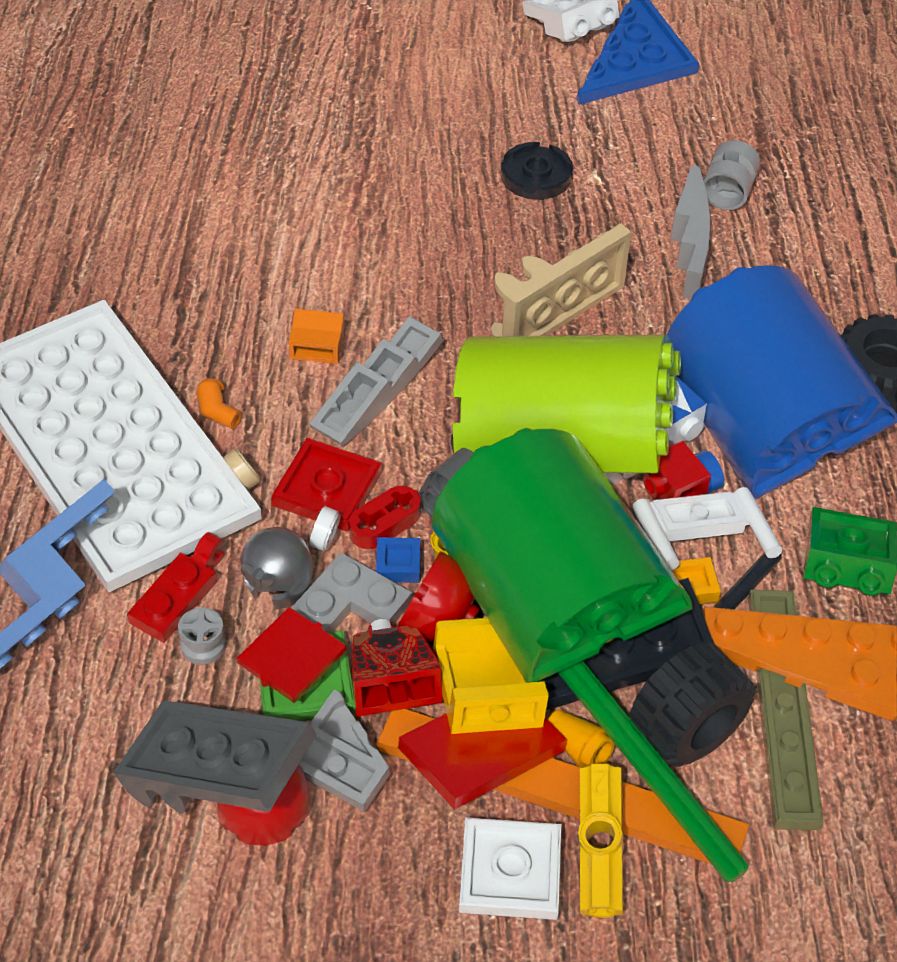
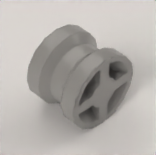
M201 607L192 609L182 616L178 624L182 654L186 660L199 665L210 664L218 660L224 653L226 646L223 634V621L220 615L212 609Z

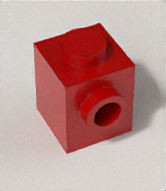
M681 441L669 446L668 455H661L658 473H645L643 483L648 494L652 498H657V500L705 495L708 492L711 474L685 442Z

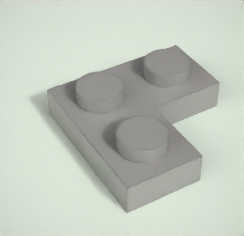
M340 553L292 606V609L312 623H321L322 629L327 633L334 632L350 612L370 623L378 619H387L394 625L409 606L412 600V592L347 555Z

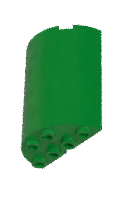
M524 428L491 446H482L472 453L470 460L448 481L434 503L435 507L432 517L434 532L446 552L460 566L471 593L526 683L538 682L598 654L601 646L610 639L619 637L625 641L692 610L690 596L582 442L568 432L557 429L532 430Z

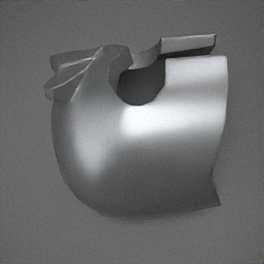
M277 526L256 532L246 542L240 557L241 572L255 600L258 598L257 591H286L285 593L273 596L272 603L274 608L282 609L295 604L308 590L312 581V559L304 539L291 529Z

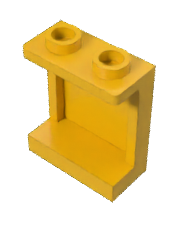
M487 618L447 620L436 623L433 653L441 666L442 695L451 734L543 727L548 701L545 681L526 683Z

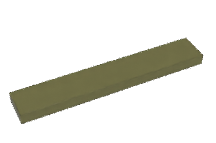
M750 590L748 596L749 611L797 616L794 591ZM761 668L756 671L773 828L777 830H821L824 821L806 684L802 683L801 688L784 682L785 676Z

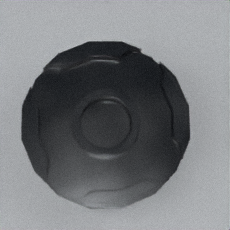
M540 142L518 144L506 152L501 163V180L505 187L515 195L527 199L544 200L557 197L565 192L572 182L573 162L567 153L549 144V148L541 147Z

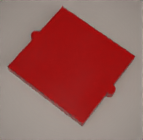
M288 607L236 660L240 666L259 678L263 687L270 686L295 703L346 652V645L324 631L321 623H312Z

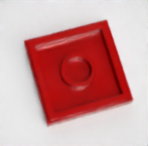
M306 437L273 492L271 505L315 521L324 506L332 508L341 514L338 529L349 532V518L356 509L365 504L382 473V462Z

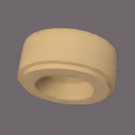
M234 448L223 457L248 490L260 482V476L238 449Z

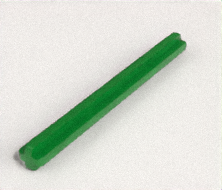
M580 661L559 671V675L726 882L732 883L741 878L749 868L748 863L587 665Z

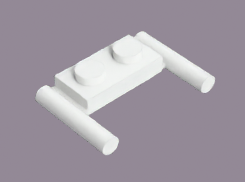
M747 487L739 488L735 493L723 492L653 500V502H649L647 499H639L633 504V509L646 535L671 571L679 565V560L670 544L671 541L743 533L746 525H750L768 558L779 556L783 550Z

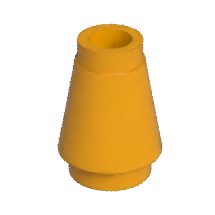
M561 709L553 712L548 718V721L567 739L565 752L579 767L583 768L591 764H606L610 759L615 743L602 727L566 713Z

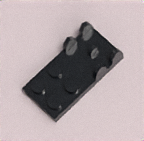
M689 578L679 580V582L690 596L692 610L625 641L619 637L604 643L598 654L583 660L608 692L647 681L666 661L691 646L703 642L714 644ZM558 672L538 681H545L548 701L546 710L580 701Z

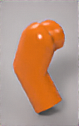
M206 378L201 381L196 390L200 413L212 421L230 429H236L241 422L242 412L223 403L221 391L225 389L223 383L215 378Z

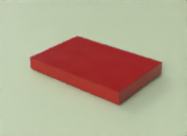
M447 713L400 736L398 741V749L454 810L564 752L567 745V739L546 718H544L543 727L451 734Z

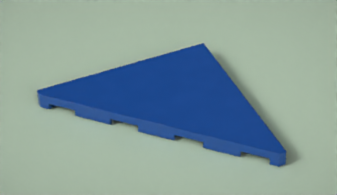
M630 0L624 7L620 18H618L615 29L611 31L603 45L599 58L595 60L588 72L583 87L579 89L577 103L580 105L698 73L699 62L650 0Z

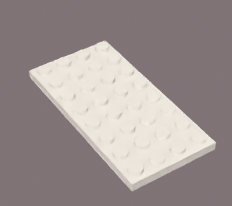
M105 300L0 343V430L57 516L103 479L115 491L105 503L109 510L90 526L84 520L73 529L77 533L73 540L108 592L171 563L180 552L185 555L194 552L199 540L207 532L219 538H224L262 519L259 505Z

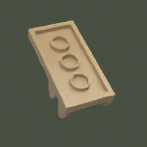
M620 223L609 231L600 233L593 241L580 249L571 251L565 258L554 265L534 256H524L521 258L523 273L530 278L528 281H520L513 275L497 272L494 278V287L500 297L504 299L503 324L498 322L492 324L491 336H548L622 289L625 284L632 231Z

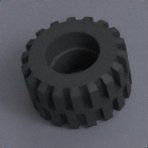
M877 314L869 315L867 320L860 317L854 320L853 325L848 324L841 336L897 413V319L894 318V315L888 314L885 317H879Z
M703 642L679 652L652 674L636 696L629 717L667 764L681 767L705 757L732 735L747 715L754 701L753 697L756 693L754 683L715 644Z

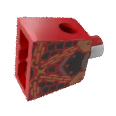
M378 619L369 625L366 632H359L353 636V688L357 717L443 703L441 666L419 629L406 625L394 627L391 621Z

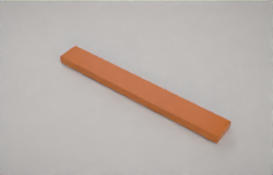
M408 709L391 711L377 741V750L409 761L398 749L399 737L434 720V718ZM551 758L492 789L580 819L581 767ZM622 782V834L711 864L654 792ZM704 809L740 854L749 824Z

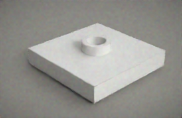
M465 817L459 913L557 920L559 910L561 824Z

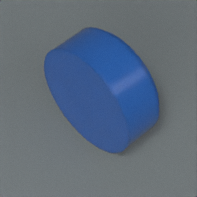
M708 450L694 454L711 474L707 494L721 489L724 484V476L716 457Z

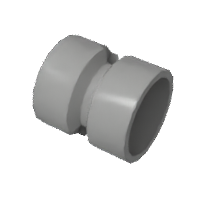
M737 140L726 141L718 146L703 179L707 190L708 203L723 210H735L747 201L761 162L759 154L752 146Z

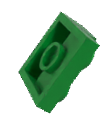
M812 507L809 520L808 544L804 560V578L813 580L824 587H832L837 584L857 588L867 595H877L879 593L891 595L897 572V522Z

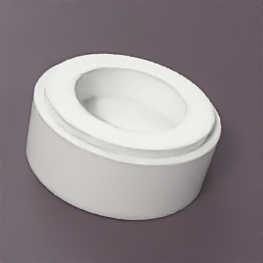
M326 506L322 508L312 530L309 541L310 547L321 551L328 550L340 522L341 514H339V511Z

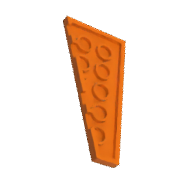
M704 607L702 614L714 644L735 665L752 671H757L761 668L785 676V683L801 688L802 683L826 691L824 697L890 721L897 720V625Z

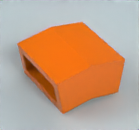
M295 308L288 341L289 359L338 364L345 329L344 313Z

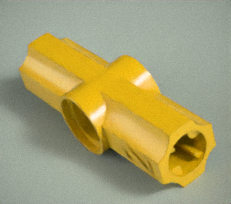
M591 764L590 766L580 768V825L578 830L580 842V914L592 916L593 918H612L616 915H623L622 770L620 767H614L609 764ZM599 832L608 833L614 838L611 845L602 849L594 848L588 841L591 836Z

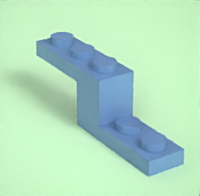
M105 479L100 481L0 563V575L29 607L26 612L0 632V669L13 659L8 651L21 641L27 647L47 630L42 623L53 613L61 619L80 603L75 595L85 586V583L58 552L77 536V533L73 530L84 520L90 526L109 510L105 503L115 491Z

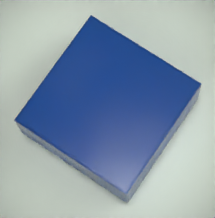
M377 537L376 572L394 583H420V538Z

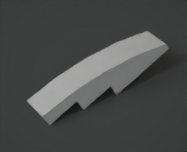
M692 165L675 211L671 240L681 242L677 269L687 271L683 298L692 299L693 294L701 288L709 248L710 212L708 196L700 167Z
M409 316L390 342L382 339L363 365L359 362L354 364L309 423L310 427L339 445L344 446L368 426L416 376L443 342L441 333Z

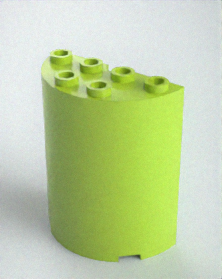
M667 334L468 337L463 343L459 354L454 381L453 397L458 399L461 405L460 423H452L454 453L461 448H467L474 452L482 446H491L524 428L532 430L557 429L576 436L603 473H658L661 455H668L669 436L668 430H665V428H672L673 406L669 401H676L677 398L676 376L680 375L681 372L680 351H674L673 343H671Z

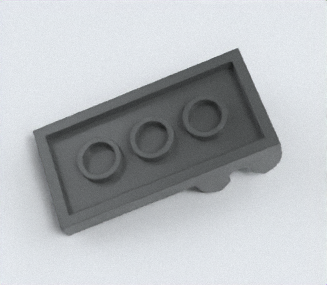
M163 700L113 773L132 797L149 808L155 803L156 794H159L164 802L179 814H183L190 805L189 797L269 812L315 739L316 733L309 722Z

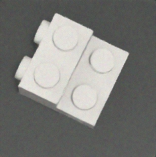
M526 0L522 2L524 15L543 22L545 33L559 38L562 42L575 41L586 35L589 30L603 29L607 25L612 24L615 19L620 18L617 0Z

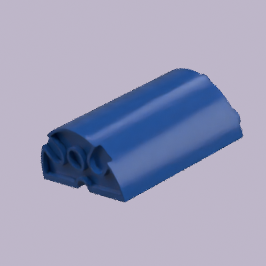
M765 265L751 268L739 267L733 270L728 276L710 286L698 289L693 294L691 301L678 314L667 333L671 343H673L674 351H680L681 372L677 377L707 403L703 423L742 485L750 490L754 499L815 468L816 462L823 455L831 452L839 455L897 423V413L800 277L787 268Z

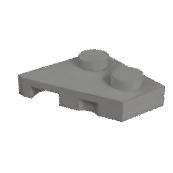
M333 690L310 723L316 733V737L299 765L303 768L308 781L365 812L390 776L389 766L379 751L372 746L367 733L345 705L344 698L340 692Z

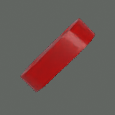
M395 486L356 509L349 518V533L353 544L363 549L377 548V537L394 538L413 526L421 515L420 495L411 487ZM398 504L400 506L394 509V505ZM376 525V529L372 531L370 528Z

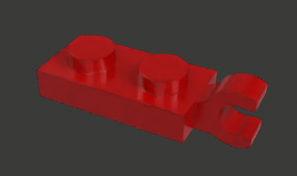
M207 532L199 540L191 558L180 552L127 613L129 624L165 643L178 628L182 616L194 609L217 582L216 571L212 569L224 557V552L217 549L222 544V539Z

